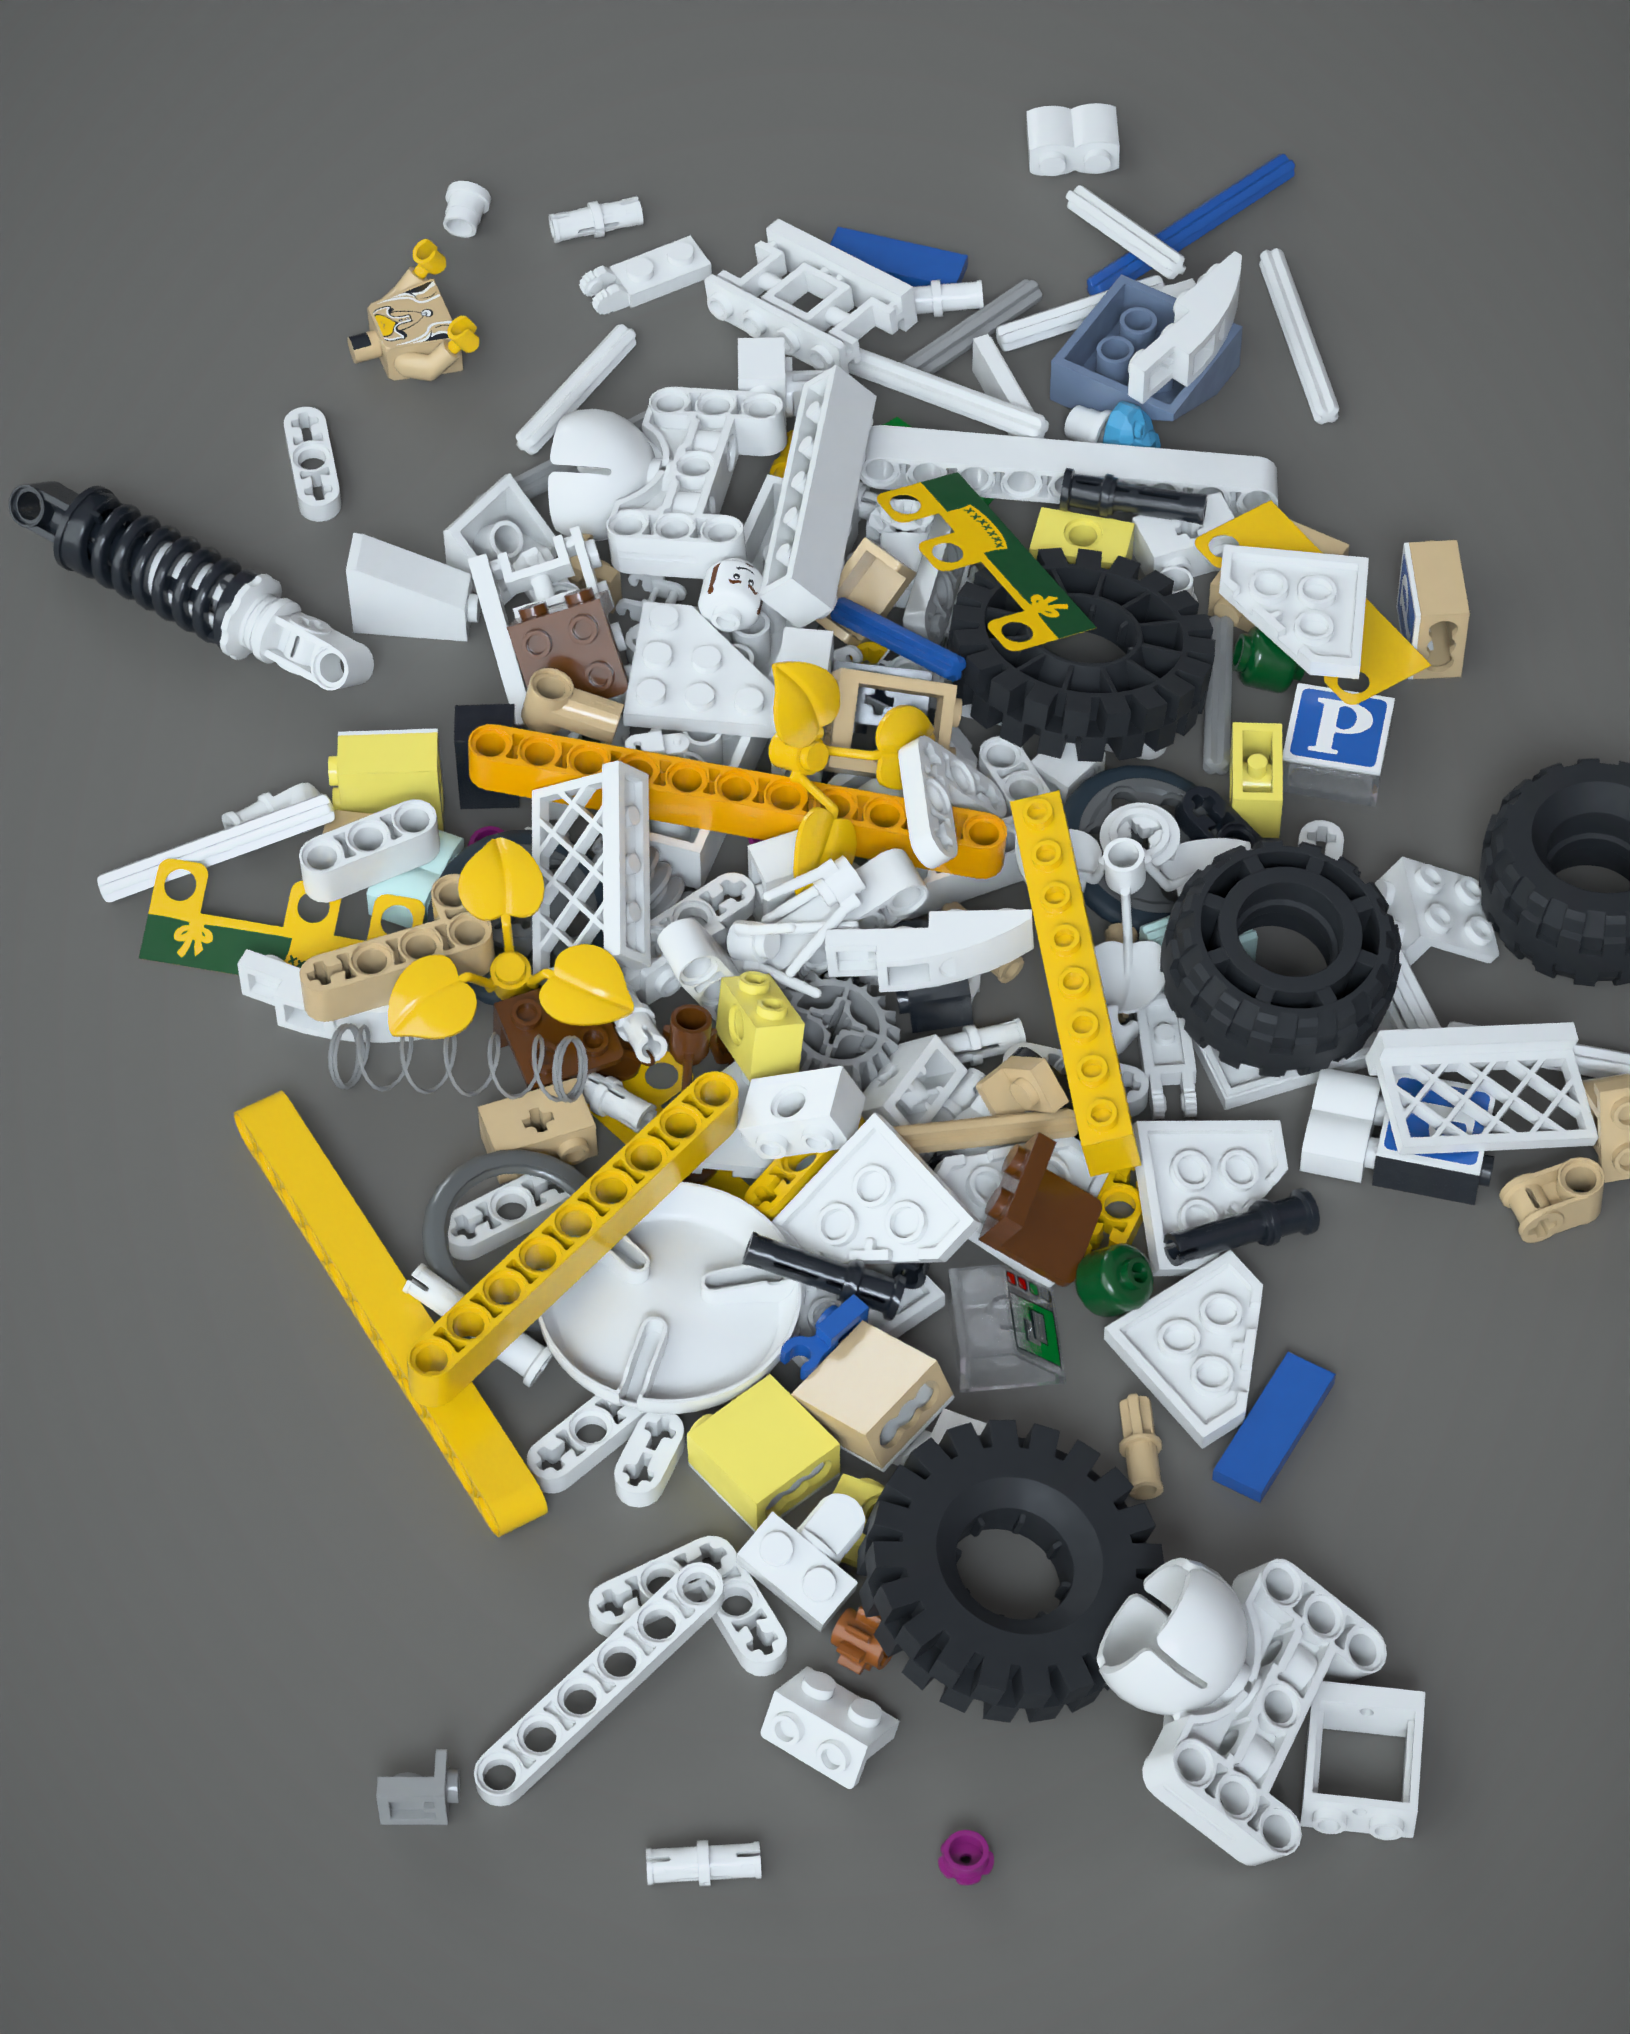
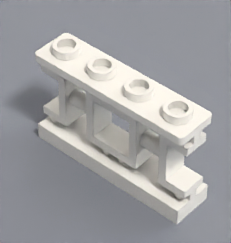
M777 219L766 228L768 243L760 240L755 244L758 264L744 276L738 278L723 270L717 276L711 274L704 279L707 305L710 312L717 319L729 322L746 331L754 338L785 337V354L794 356L813 366L816 370H828L837 364L849 374L848 363L856 365L861 361L858 340L876 326L893 335L898 331V328L906 332L918 322L913 286L780 219ZM787 271L790 272L789 275L782 279V277L787 274ZM766 291V293L763 296H761V299L758 298L759 295ZM810 292L823 300L808 313L792 305L804 294ZM854 306L858 307L851 314L848 313L850 310L854 308ZM831 326H834V328H832V329L828 332V334L825 333V331H826L828 328H830Z
M579 526L570 528L572 536L563 538L562 534L552 537L558 558L515 572L507 552L497 554L498 559L489 561L486 553L468 559L509 704H515L516 724H524L521 718V710L527 686L507 630L510 624L497 580L504 578L511 596L531 589L534 591L536 601L513 608L515 618L520 617L519 609L534 603L546 601L548 608L566 603L564 595L576 591L578 588L555 595L552 583L575 576L570 557L578 555L586 586L592 587L594 594L608 590L613 608H615L607 581L598 582L594 569L601 567L602 563L594 538L585 541ZM619 622L610 624L618 651L627 650ZM631 664L624 666L628 681L632 667ZM627 691L622 695L609 699L625 704Z

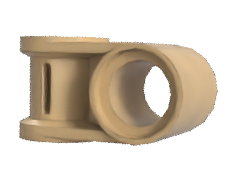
M1583 1157L1571 1158L1564 1163L1541 1171L1522 1174L1513 1178L1501 1189L1499 1196L1503 1205L1511 1208L1520 1224L1518 1232L1522 1240L1526 1243L1543 1241L1556 1233L1594 1221L1601 1212L1605 1175L1597 1162ZM1573 1190H1583L1585 1192L1581 1193L1575 1192Z

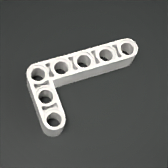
M1000 736L991 737L980 746L977 770L997 785L1007 806V813L1005 817L1001 818L1007 827L1005 859L1001 872L988 879H976L916 868L928 888L929 896L921 908L902 921L928 914L929 911L939 910L946 903H960L1023 881L1015 855L1016 830L1010 801L1041 795L1051 791L1022 747L1016 746L1000 738Z
M895 848L886 850L855 870L866 889L856 895L862 905L849 913L843 921H857L861 929H887L901 922L925 904L929 896L928 888L904 850ZM818 895L777 923L828 921L840 905L837 902L829 908L821 896ZM692 918L677 920L662 930L658 936L657 943L680 985L700 1006L707 1009L716 1021L721 977L740 976L745 972L744 961L734 960L698 921ZM816 933L780 935L781 944L778 954L773 959H768L765 964L786 973L787 968ZM825 942L794 977L803 981L804 977L811 970L817 976L828 970ZM776 982L780 989H786L787 986Z

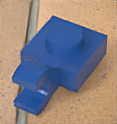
M854 1294L839 1307L836 1304L830 1306L821 1314L816 1322V1335L812 1337H792L783 1344L780 1361L785 1365L795 1356L806 1357L809 1361L801 1366L800 1379L804 1381L862 1320L868 1323L869 1307Z

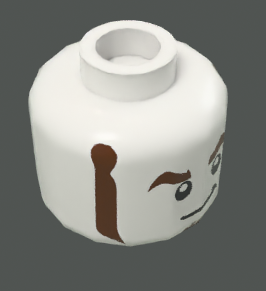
M729 558L714 563L706 571L698 601L700 614L711 625L721 631L732 632L750 628L757 622L761 612L763 601L759 598V592L763 576L751 563L740 558Z

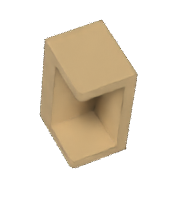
M864 537L844 565L840 575L837 600L845 597L886 618L917 573L885 549ZM830 614L823 619L815 620L828 631H833V635L847 645L857 647L859 644L869 642L870 640L836 623L831 619Z

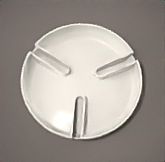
M681 1182L538 1318L544 1340L559 1365L575 1381L591 1393L615 1405H624L645 1413L683 1414L713 1408L729 1402L761 1381L772 1371L780 1361L783 1344L794 1336L800 1316L801 1283L750 1265L742 1264L743 1256L753 1231L788 1244L778 1228L764 1214L742 1199L709 1186Z

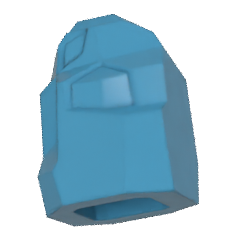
M1120 401L1112 410L1107 421L1103 444L1161 448L1159 435L1154 431L1151 417L1140 406Z

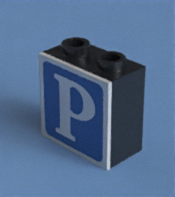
M1409 1074L1394 1075L1396 1085L1413 1097H1416L1424 1087V1084ZM1441 1079L1462 1095L1471 1087L1470 1084ZM1479 1087L1470 1100L1495 1116L1496 1098ZM1431 1089L1421 1101L1445 1119L1455 1107ZM1386 1110L1376 1152L1372 1186L1475 1205L1479 1185L1486 1187L1490 1185L1495 1156L1485 1155L1486 1151L1399 1155ZM1460 1111L1451 1122L1468 1135L1481 1134L1486 1128L1463 1111ZM1413 1113L1406 1120L1411 1137H1431L1436 1132L1434 1127Z

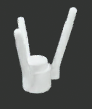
M843 855L834 862L830 858L818 868L786 881L763 894L766 901H771L808 884H813V886L764 915L761 922L766 923L776 921L818 895L821 896L829 908L837 902L840 905L787 968V977H794L825 942L826 930L836 929L849 913L862 905L856 895L865 890L866 887Z
M737 920L731 925L727 935V950L730 957L734 960L744 961L745 972L770 973L772 978L778 983L813 998L821 997L822 992L820 989L795 977H787L786 973L766 965L765 962L768 959H773L778 954L781 944L780 935L817 933L827 921L766 923ZM842 921L836 929L859 928V923L857 921Z

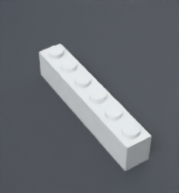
M837 364L803 384L759 592V598L798 628H803L817 619L827 617L836 606L840 575L845 565L844 555L847 540L852 530L851 521L855 501L859 495L858 486L862 466L866 460L865 451L869 431L873 425L872 417L877 396Z

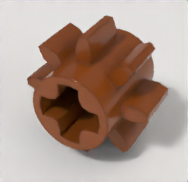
M862 1606L859 1607L858 1611L849 1607L843 1612L831 1635V1644L836 1646V1651L841 1654L837 1661L838 1664L861 1675L864 1669L870 1671L873 1666L881 1670L888 1664L892 1656L888 1658L874 1636L882 1621L881 1616L866 1618Z

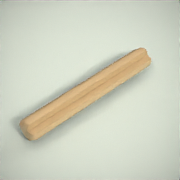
M1068 1108L1059 1109L1055 1113L1025 1112L893 1126L917 1154L1023 1143L1029 1141L1038 1132L1051 1139L1074 1137L1078 1133L1075 1112Z

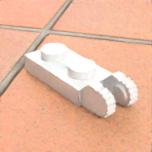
M690 235L612 265L610 268L602 265L593 271L590 270L579 280V286L587 297L595 295L592 298L593 307L597 313L605 315L628 306L630 308L636 307L700 282L712 274L710 261Z
M1161 992L1152 1004L1134 1013L1135 1021L1139 1025L1137 1037L1142 1071L1145 1073V1078H1148L1149 1104L1152 1120L1164 1119L1167 1110L1163 1085L1180 1084V1106L1184 1117H1196L1197 1098L1195 1083L1197 1071L1192 1038L1184 1030L1185 1019L1176 1017L1175 1012L1169 1006L1164 992Z

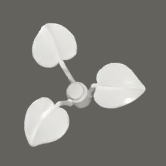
M1069 829L1083 893L1086 888V882L1098 884L1105 874L1108 887L1114 892L1121 894L1123 943L1107 941L1095 947L1107 1006L1117 1005L1119 1014L1135 1013L1152 1004L1165 987L1164 973L1160 972L1161 945L1154 941L1133 943L1131 894L1137 892L1144 885L1146 871L1165 891L1170 892L1177 889L1179 897L1185 883L1198 869L1203 871L1207 865L1212 864L1215 856L1240 845L1244 846L1246 850H1250V842L1228 838L1188 841L1179 844L1174 861L1168 860L1164 863L1160 872L1152 864V857L1144 855L1143 847L1134 839H1115L1105 847L1102 855V850L1095 838L1083 831ZM1016 834L1015 855L1017 866L1027 885Z

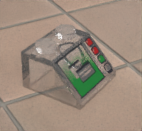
M1002 1264L948 1269V1310L960 1393L1066 1384L1052 1288Z

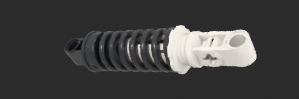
M48 481L20 485L10 495L9 511L13 520L18 525L53 542L54 557L59 566L68 571H75L86 578L96 579L106 589L116 590L123 598L136 601L145 610L156 611L157 615L162 619L176 622L184 631L196 633L199 638L207 643L217 644L223 653L228 656L230 655L235 660L244 659L253 652V655L267 664L276 662L281 668L301 675L326 690H336L363 684L369 680L373 673V656L364 644L356 642L332 629L324 621L302 613L299 604L288 598L281 599L282 588L279 581L273 579L268 574H262L254 569L242 570L240 563L234 558H221L220 553L213 547L201 548V544L196 538L192 536L181 537L180 532L173 526L165 525L161 527V523L153 515L141 516V512L136 506L120 503L113 492L103 486H92L78 494L59 482ZM341 659H342V661H343V663H344V673H343V671H342V669H341V665H340V660H341Z

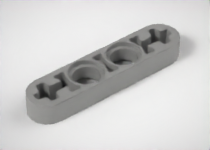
M935 514L927 540L954 533V530L939 514ZM941 543L932 549L933 555L943 562H956L963 557V551L954 544ZM922 555L905 608L903 627L940 645L965 567L951 571H941L936 569Z

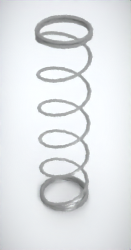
M352 1023L340 1025L333 1033L328 1051L330 1077L336 1087L346 1090L355 1086L361 1074H363L365 1080L373 1089L381 1092L391 1090L405 1075L408 1082L417 1092L430 1094L439 1089L449 1077L452 1085L460 1094L472 1097L482 1092L493 1079L497 1089L505 1097L514 1100L522 1098L537 1081L541 1091L549 1100L572 1103L583 1093L588 1073L586 1049L580 1038L570 1035L561 1040L553 1059L552 1081L558 1097L550 1095L540 1080L539 1073L542 1068L545 1049L544 1039L540 1034L534 1038L532 1044L534 1077L523 1092L514 1095L504 1091L495 1075L501 1047L500 1037L496 1032L490 1035L488 1041L489 1077L482 1087L471 1092L462 1090L456 1084L451 1073L457 1052L456 1035L452 1036L450 1063L448 1059L449 1037L444 1038L443 1054L446 1073L440 1083L429 1089L418 1087L412 1081L407 1070L413 1052V1037H409L406 1062L404 1054L405 1037H400L399 1049L403 1070L396 1081L391 1085L383 1087L374 1084L364 1069L370 1050V1031L365 1024L359 1029ZM349 1029L355 1040L356 1061L351 1079L347 1083H343L337 1068V1052L342 1034L345 1030ZM364 1029L366 1034V1047L364 1045V1040L362 1036V1032ZM494 1037H495V1040H496V1054H495L494 1063H493V1060H492V1045H493V1040H494ZM538 1040H539V1043H540V1055H539V1060H538V1065H537L536 1053H537V1043H538ZM573 1042L578 1055V1076L572 1090L565 1094L562 1084L563 1056L568 1044Z

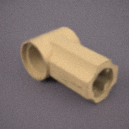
M543 668L534 672L530 678L521 710V718L523 723L535 732L551 734L563 728L612 744L625 704L574 688L571 678L566 673L558 669Z

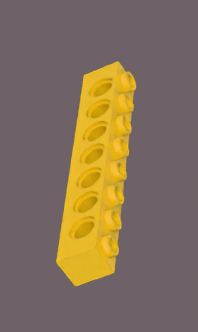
M1060 791L1010 801L1081 1146L1090 1177L1141 1166L1070 830Z

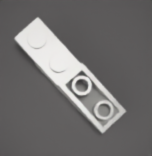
M1234 251L1220 264L1215 263L1198 283L1191 289L1183 290L1178 295L1173 306V312L1175 313L1174 323L1167 325L1160 334V337L1146 349L1138 350L1129 362L1128 395L1143 404L1172 378L1188 387L1214 359L1227 338L1236 314L1240 285L1241 254Z
M1002 908L999 910L972 911L950 909L947 911H929V928L900 926L887 929H861L849 927L826 930L825 951L829 977L878 976L879 992L909 991L962 981L996 969L1034 949L1032 909L1016 910L1013 908Z
M246 949L237 964L242 994L275 1006L278 1026L304 1034L331 1039L333 1033L342 1024L352 1023L358 1029L365 1024L370 1031V1042H400V1037H393L389 1031V1005L335 1021H316L309 1017L304 1010L299 975L301 968L287 964L277 956L262 955ZM365 1029L362 1032L364 1042H366ZM345 1030L340 1040L355 1042L351 1030ZM413 1037L414 1040L424 1039V1038Z

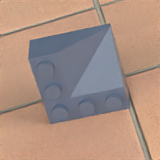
M1121 274L1051 360L1050 400L1070 409L1081 405L1100 412L1104 410L1112 411L1120 401H1126L1140 406L1151 417V420L1174 421L1217 395L1239 367L1243 326L1236 323L1232 324L1227 338L1217 355L1188 387L1172 378L1145 403L1141 404L1128 395L1129 362L1138 350L1146 349L1160 337V334L1167 325L1174 323L1175 313L1173 312V306L1177 298Z

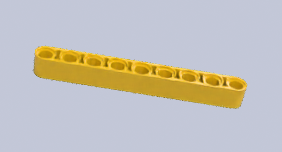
M718 1071L707 1072L697 1077L416 1340L408 1350L407 1355L409 1390L412 1398L425 1407H439L453 1400L728 1139L738 1126L739 1088L737 1082L730 1075ZM472 1336L475 1338L465 1339L463 1337ZM432 1370H433V1371H440V1372L433 1373V1374H432V1373H425V1372L432 1371Z

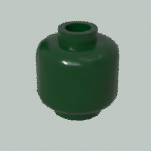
M1256 626L1252 627L1247 634L1242 633L1238 637L1233 652L1232 669L1238 672L1239 679L1243 685L1273 693H1282L1290 687L1293 680L1300 681L1305 670Z
M1120 1243L1092 1251L1081 1259L1076 1270L1075 1287L1077 1295L1088 1310L1095 1315L1107 1318L1137 1310L1148 1302L1153 1292L1154 1276L1149 1261L1138 1248L1126 1243Z

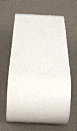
M413 799L404 801L305 842L299 853L305 893L317 902H332L431 862L440 851L439 829L435 809L430 803L423 800Z

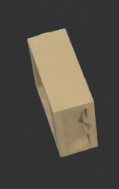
M840 668L831 672L840 690V709L837 717L824 727L823 743L825 745L851 748L858 688L865 687L937 698L933 731L935 742L956 755V748L950 747L952 727L957 728L959 726L962 715V699L956 698L957 685ZM829 755L828 762L821 771L877 778L876 769L878 761Z

